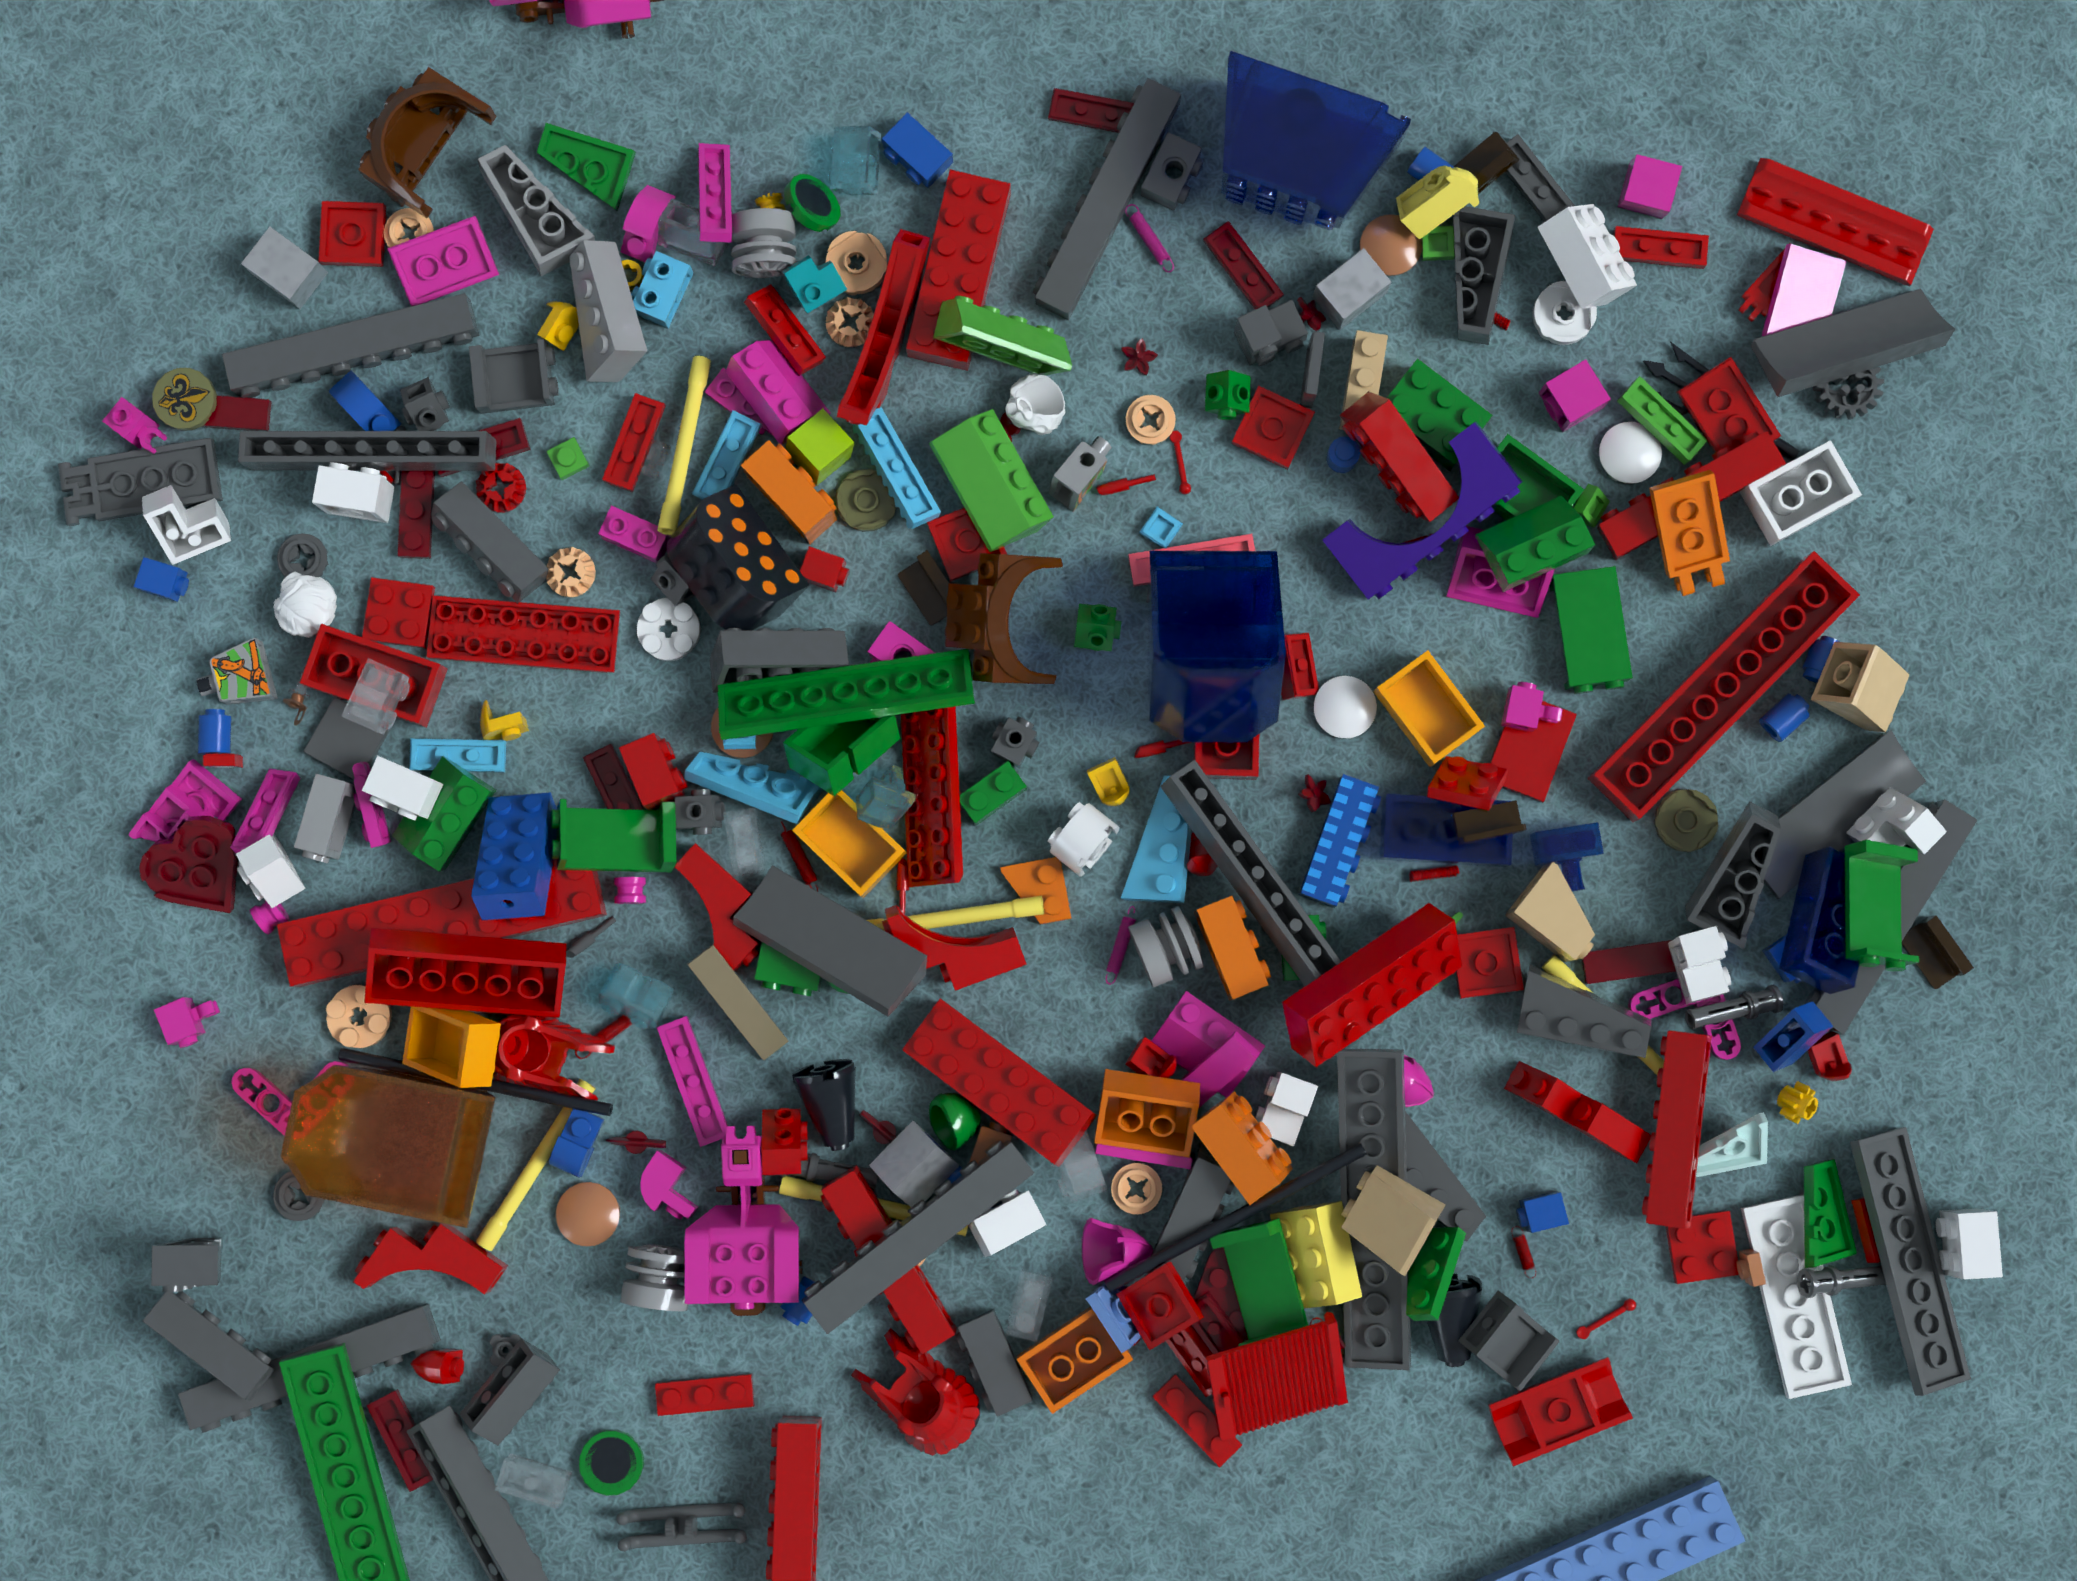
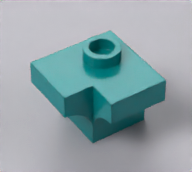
M808 255L782 271L786 277L787 284L806 313L811 312L847 290L831 261L816 266Z

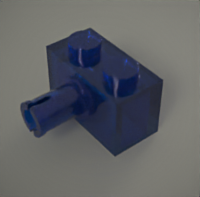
M1599 823L1545 830L1530 834L1535 866L1557 862L1558 865H1561L1562 874L1571 891L1585 890L1580 861H1583L1582 858L1604 854Z

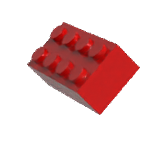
M1368 391L1340 414V417L1345 422L1342 426L1343 430L1353 441L1358 440L1363 447L1360 450L1361 455L1370 465H1376L1380 471L1377 475L1379 480L1388 490L1393 489L1398 496L1395 502L1405 514L1410 512L1416 519L1420 517L1431 522L1459 499L1456 492L1390 399Z
M321 624L300 684L427 728L448 669L439 663Z

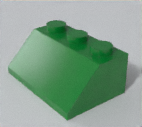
M1562 496L1475 535L1502 592L1584 556L1595 546L1582 516Z
M445 756L441 757L429 778L443 784L429 818L426 819L418 815L414 821L404 816L392 835L412 855L439 872L447 869L488 805L489 797H493L497 790Z

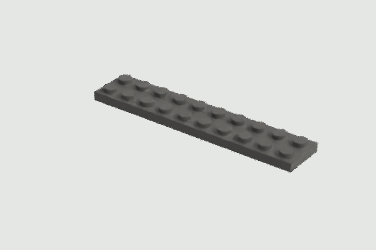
M1344 1048L1337 1053L1340 1154L1360 1143L1367 1153L1362 1158L1340 1169L1343 1208L1346 1207L1350 1198L1355 1201L1361 1193V1190L1356 1188L1365 1171L1372 1173L1377 1165L1407 1182L1404 1050ZM1349 1234L1362 1297L1344 1303L1345 1367L1410 1370V1318L1406 1315L1409 1270L1405 1276L1400 1274Z

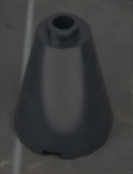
M850 1059L824 1061V1066L814 1068V1064L792 1073L793 1083L823 1146L830 1147L831 1151L846 1149L850 1146L849 1142L855 1139L856 1067Z
M1453 1274L1439 1319L1437 1321H1427L1438 1359L1445 1362V1365L1448 1367L1463 1366L1465 1361L1471 1358L1472 1352L1458 1340L1478 1316L1482 1281L1473 1275H1467V1280H1458V1274Z

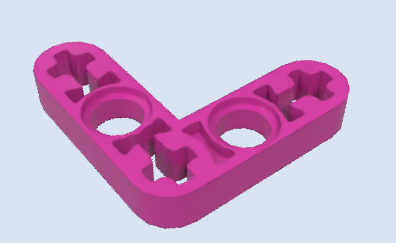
M1678 978L1635 993L1629 999L1628 1008L1633 1012L1652 1019L1693 1004L1695 1008H1700L1726 1000L1723 994L1686 1004ZM1671 986L1680 989L1682 994L1680 1002L1676 1005L1668 1003L1665 999V992ZM1658 991V999L1664 1007L1663 1010H1659V1004L1648 1007V1014L1646 1015L1643 1011L1636 1010V1005L1640 1003V997H1643L1644 1001L1656 999L1653 992ZM1733 1019L1716 1025L1702 1026L1704 1034L1712 1036L1710 1051L1716 1058L1728 1060L1738 1055L1741 1049V1042ZM1727 1025L1729 1031H1722L1725 1040L1733 1042V1046L1729 1047V1054L1718 1050L1717 1045H1720L1722 1040L1719 1033L1712 1036L1711 1030L1721 1029Z
M334 1061L328 1063L294 1102L254 1068L239 1069L232 1077V1087L243 1100L284 1136L299 1138L308 1133L350 1085L353 1072L345 1062ZM342 1068L344 1071L341 1076L344 1080L343 1082L335 1081L329 1087V1089L334 1090V1093L331 1095L327 1088L319 1085V1082L322 1080L324 1084H328L333 1078L330 1071ZM253 1075L254 1078L251 1082L255 1087L262 1089L263 1085H265L267 1088L260 1092L254 1100L252 1097L257 1093L252 1088L243 1089L241 1087L244 1083L241 1079L242 1076L248 1077ZM315 1090L320 1091L324 1095V1104L318 1109L312 1108L308 1103V1096ZM268 1094H274L279 1098V1107L274 1112H269L264 1108L263 1101ZM301 1105L304 1111L312 1114L313 1117L310 1119L308 1115L304 1116L299 1121V1125L302 1127L300 1131L297 1129L290 1131L288 1128L291 1123L288 1119L289 1117H299L303 1112L298 1109V1106Z

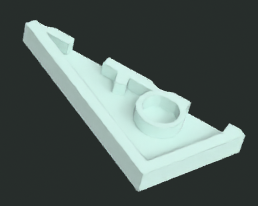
M1764 1112L1749 1118L1700 1145L1696 1177L1767 1164L1768 1121Z

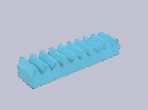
M882 407L875 410L867 426L852 424L854 434L857 433L859 436V443L864 445L865 454L870 455L871 464L876 466L877 475H881L883 485L888 487L889 496H893L895 507L900 508L901 517L906 519L907 528L914 529L938 518L941 513L939 507Z

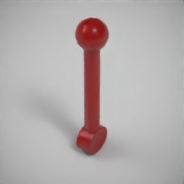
M1173 431L1169 439L1174 443L1181 480L1179 491L1186 495L1191 492V485L1187 483L1180 441L1182 435L1179 431Z
M1626 1299L1623 1306L1587 1327L1580 1326L1576 1331L1577 1336L1581 1339L1588 1338L1591 1331L1625 1311H1633L1636 1308V1302L1633 1299Z

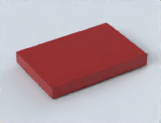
M1728 357L1676 391L1703 436L1708 440L1707 442L1714 453L1729 446L1730 450L1742 445L1740 439L1754 431H1757L1759 435L1768 431L1773 441L1781 436L1732 357Z
M1542 701V705L1560 708L1558 706ZM1563 709L1561 720L1558 723L1539 719L1537 729L1533 732L1503 727L1490 763L1497 767L1507 769V778L1503 788L1542 803L1545 801L1577 716L1576 713Z

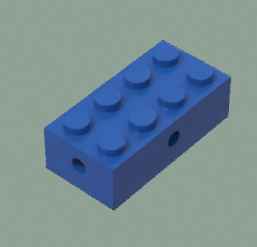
M551 792L489 797L471 894L482 920L545 916L554 860L551 858L552 840H557V829H551L552 809H557Z

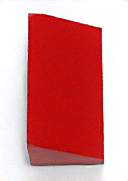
M1309 633L1282 635L1272 639L1282 700L1316 695L1319 686Z

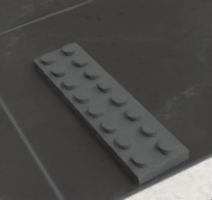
M1895 1128L1850 1141L1915 1396H1924L1970 1380L1971 1377L1947 1283L1941 1267V1260L1907 1128Z

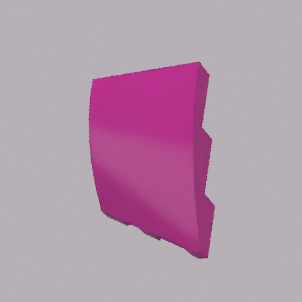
M192 759L185 765L174 782L165 788L151 809L141 816L128 835L134 839L143 838L154 842L173 839L175 832L190 817L212 816L218 817L217 819L224 822L238 806L242 798L195 759Z

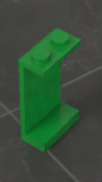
M1616 566L1553 574L1549 588L1550 591L1555 592L1568 681L1564 684L1565 690L1574 689V694L1593 692V686L1605 685L1606 690L1625 687L1624 682L1629 681L1633 677Z
M560 799L557 809H552L551 829H557V840H552L551 858L557 859V870L672 873L677 863L675 802H662L659 810L567 808V799Z
M1863 840L1845 846L1846 959L1859 961V965L1863 967L1884 965L1887 971H1904L1907 965L1919 963V956L1902 954L1901 866L1918 862V849L1871 840Z
M1279 1218L1229 1229L1210 1239L1212 1249L1224 1247L1248 1336L1247 1340L1238 1344L1239 1346L1308 1326Z

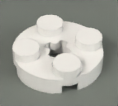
M1567 281L1552 283L1542 291L1535 301L1532 311L1533 322L1541 338L1558 345L1573 344L1586 337L1594 325L1597 316L1596 307L1581 309ZM1562 305L1566 306L1567 311H1572L1573 316H1569L1567 321L1562 320L1556 314L1557 311H1560Z
M661 598L647 604L643 608L637 623V636L645 651L663 661H676L685 657L695 648L701 633L699 618L692 608L684 602L674 606L668 598ZM666 621H671L673 626H677V632H672L671 638H666L665 633L660 632V628L665 626Z

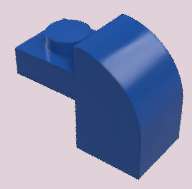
M352 370L329 390L334 399L365 431H394L402 424Z
M573 1109L561 1136L557 1138L549 1164L578 1178L582 1177L595 1149L593 1144L605 1119L590 1112Z

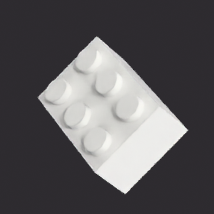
M1594 204L1567 207L1538 226L1542 237L1581 309L1606 305L1637 286L1632 267L1623 260L1619 252L1620 246L1617 239L1609 234L1604 225V215Z
M1831 440L1754 481L1740 491L1741 496L1770 546L1848 505L1862 495Z

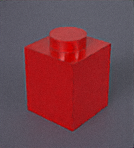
M809 546L800 572L808 583L836 593L838 586L844 587L849 569L845 568L847 563L844 558Z

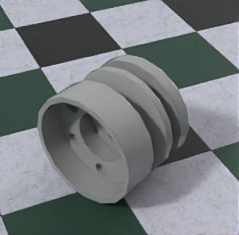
M757 208L732 214V241L739 244L731 249V255L734 258L732 261L733 273L750 278L784 276L782 271L797 262L796 258H794L797 254L796 246L787 243L796 237L795 217L791 212L774 208Z
M1179 906L1171 909L1175 922L1171 925L1164 912L1159 914L1161 925L1159 930H1155L1148 919L1128 927L1139 958L1153 988L1173 980L1170 966L1175 963L1183 975L1188 974L1189 971L1185 962L1187 958H1190L1195 970L1204 967L1201 959V946L1191 922L1184 916Z
M658 1244L629 1246L627 1255L639 1258L641 1262H627L625 1268L639 1273V1278L623 1281L620 1302L648 1309L687 1311L689 1304H685V1286L677 1284L678 1278H685V1269L679 1268L680 1264H685V1252L677 1247Z

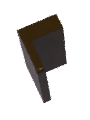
M1493 132L1454 167L1467 170L1477 178L1479 195L1520 159L1498 132Z
M928 550L917 556V562L899 572L898 577L928 624L933 626L947 617L946 599L949 583Z
M1516 800L1492 805L1489 811L1476 808L1452 814L1459 845L1521 833L1527 830L1526 824L1521 823Z
M1937 915L1929 916L1909 929L1902 940V946L1909 955L1919 956V963H1916V965L1933 989L1940 988L1955 976L1965 975L1974 968Z

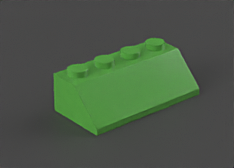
M955 296L954 299L942 301L933 338L1030 373H1037L1038 375H1051L1071 371L1072 362L1065 338L1054 334V329L1042 325L1031 326L1027 324L1028 320L1023 317L1001 315V310L992 306L979 307L973 304L971 298L965 296Z
M993 409L968 418L929 443L989 552L1038 532L1054 518Z

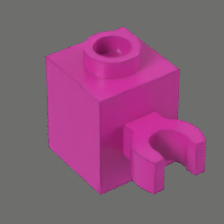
M123 397L119 399L102 421L137 448L142 449L143 447L153 454L157 450L151 446V439L156 436L164 441L167 439L166 435L157 429L160 426L158 423Z
M1518 682L1517 686L1512 685L1508 689L1501 726L1533 732L1537 729L1539 719L1551 723L1560 722L1563 709L1542 705L1544 691L1536 690L1537 685Z
M182 997L154 1009L167 1045L179 1044L180 1048H185L197 1043V1036L206 1033L201 1020L220 1013L216 1001L212 1002L210 1000L195 1007L192 998Z

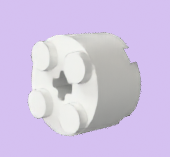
M1079 802L1068 815L1071 820L1063 829L1058 827L1052 833L1048 842L1051 844L1050 853L1081 877L1085 874L1082 868L1085 865L1089 869L1093 867L1112 843V840L1108 838L1111 831L1117 834L1120 827L1090 803L1083 805Z

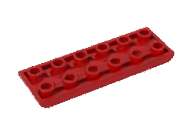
M1767 158L1759 159L1737 212V216L1909 287L1913 282L1934 230L1927 223Z
M433 595L427 658L615 673L620 610L522 602L517 604L510 601Z
M956 706L901 714L908 887L959 883L963 877Z

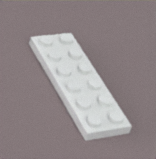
M1804 1194L1741 1208L1750 1248L1759 1252L1766 1284L1759 1287L1786 1398L1792 1399L1852 1385L1831 1296L1821 1293L1816 1294L1813 1298H1804L1797 1287V1275L1800 1270L1811 1269L1812 1271H1820L1824 1268L1823 1265L1805 1268Z

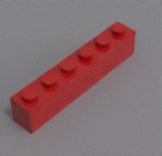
M1754 431L1741 438L1740 442L1742 445L1730 450L1729 446L1714 453L1712 455L1714 460L1703 466L1701 462L1690 466L1684 470L1686 475L1684 477L1711 470L1715 475L1719 502L1743 490L1747 485L1784 466L1786 462L1768 431L1760 435L1757 431ZM1671 477L1660 484L1674 481V479ZM1642 493L1628 501L1629 508L1620 513L1615 508L1600 517L1602 523L1597 526V529L1615 560L1658 537L1651 495L1647 497L1645 493Z
M1668 1030L1667 1036L1662 1037L1660 1053L1665 1056L1664 1067L1659 1068L1657 1074V1087H1661L1660 1100L1655 1101L1653 1108V1118L1658 1119L1656 1132L1651 1133L1649 1144L1650 1151H1654L1653 1164H1648L1646 1171V1183H1650L1649 1196L1644 1197L1642 1214L1647 1216L1646 1223L1681 1229H1687L1691 1226L1712 1040L1711 1035Z
M857 1165L823 1185L821 1189L823 1195L820 1196L822 1203L829 1212H835L840 1221L837 1223V1226L846 1240L851 1238L857 1248L854 1250V1254L857 1257L856 1251L869 1240L875 1243L884 1236L882 1230L892 1221ZM918 1264L880 1293H884L889 1300L888 1309L892 1317L897 1322L901 1320L907 1331L904 1334L913 1349L918 1347L921 1354L926 1353L955 1335L957 1330L955 1323Z

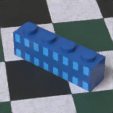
M1345 774L1340 777L1299 892L1300 896L1333 908L1337 907L1338 902H1345L1350 885L1345 884L1348 873H1355L1360 860V855L1356 854L1359 842L1365 844L1371 826L1366 824L1369 814H1376L1382 796L1377 795L1378 786Z

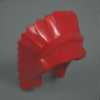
M506 1014L498 1021V1023H501L500 1038L497 1045L495 1070L493 1073V1077L496 1080L598 1101L597 1096L578 1086L573 1080L560 1076L561 1068L565 1063L569 1049L580 1052L590 1051L610 1054L614 1053V1045L603 1043L602 1038L592 1036L590 1033H582L580 1028L571 1027L567 1023L559 1022L556 1017Z
M890 1328L884 1337L894 1352V1357L906 1367L904 1373L893 1382L890 1389L885 1388L878 1381L869 1378L857 1369L853 1371L851 1376L861 1383L862 1390L872 1400L877 1402V1406L888 1414V1418L897 1424V1429L905 1435L908 1444H912L920 1452L924 1451L932 1456L936 1453L940 1455L947 1454L950 1450L956 1449L959 1444H963L969 1439L971 1430L975 1427V1420L980 1415L977 1408L979 1398L974 1393V1388L966 1382L965 1376L956 1375L954 1369L945 1368L930 1353L921 1354L918 1347L913 1349L906 1337H899Z

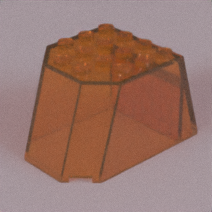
M333 1065L326 1072L294 1091L280 1156L293 1172L306 1196L468 1228L496 1097L485 1090L470 1087L459 1088L446 1082L393 1071Z

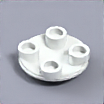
M1623 422L1609 429L1601 440L1599 447L1600 462L1609 477L1614 481L1628 484L1642 482L1655 473L1661 462L1662 449L1660 442L1641 423Z
M1339 676L1330 679L1321 686L1314 700V716L1318 724L1325 732L1334 737L1351 739L1359 736L1372 725L1376 716L1377 704L1374 693L1366 683L1352 676Z

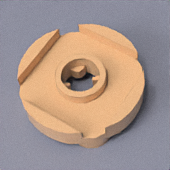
M848 231L839 235L831 242L825 261L833 263L847 288L844 292L849 295L865 294L881 284L887 269V255L882 243L875 236L868 233ZM854 255H857V259L860 256L865 259L862 263L863 267L859 270H856V268L853 270L849 267L851 264L850 258Z
M352 985L340 990L326 1008L328 1029L332 1036L345 1047L367 1048L377 1044L386 1035L391 1022L392 1010L390 1005L364 1003L366 986ZM360 1007L359 1011L365 1009L367 1012V1016L363 1018L364 1024L358 1026V1022L353 1023L351 1017L354 1015L353 1010Z

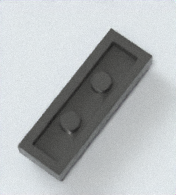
M1519 134L1507 142L1520 160L1505 173L1544 222L1565 208L1575 206Z

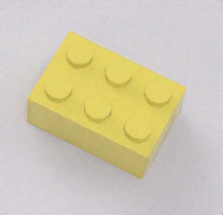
M1342 1201L1296 1207L1270 1214L1271 1220L1280 1219L1304 1308L1338 1305L1362 1297L1350 1236L1348 1232L1341 1228L1346 1220L1341 1215L1344 1210Z

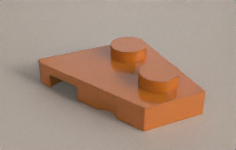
M1053 857L1000 867L1001 873L1020 898L1042 895L1044 914L1034 916L1040 925L1072 919L1062 864L1059 859Z

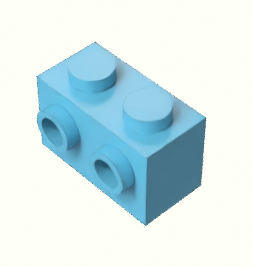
M656 251L652 259L648 258L642 270V275L644 276L640 287H634L631 296L637 316L669 329L692 278L693 270L690 265Z

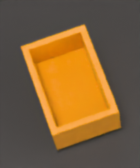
M1428 650L1373 691L1429 767L1433 766L1485 727Z
M843 790L835 796L828 793L792 830L862 898L907 854Z
M411 1007L402 1064L459 1088L491 1087L501 1023L470 1011Z

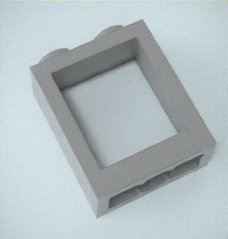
M315 774L294 844V848L303 850V857L324 863H329L330 858L340 859L355 808V785Z

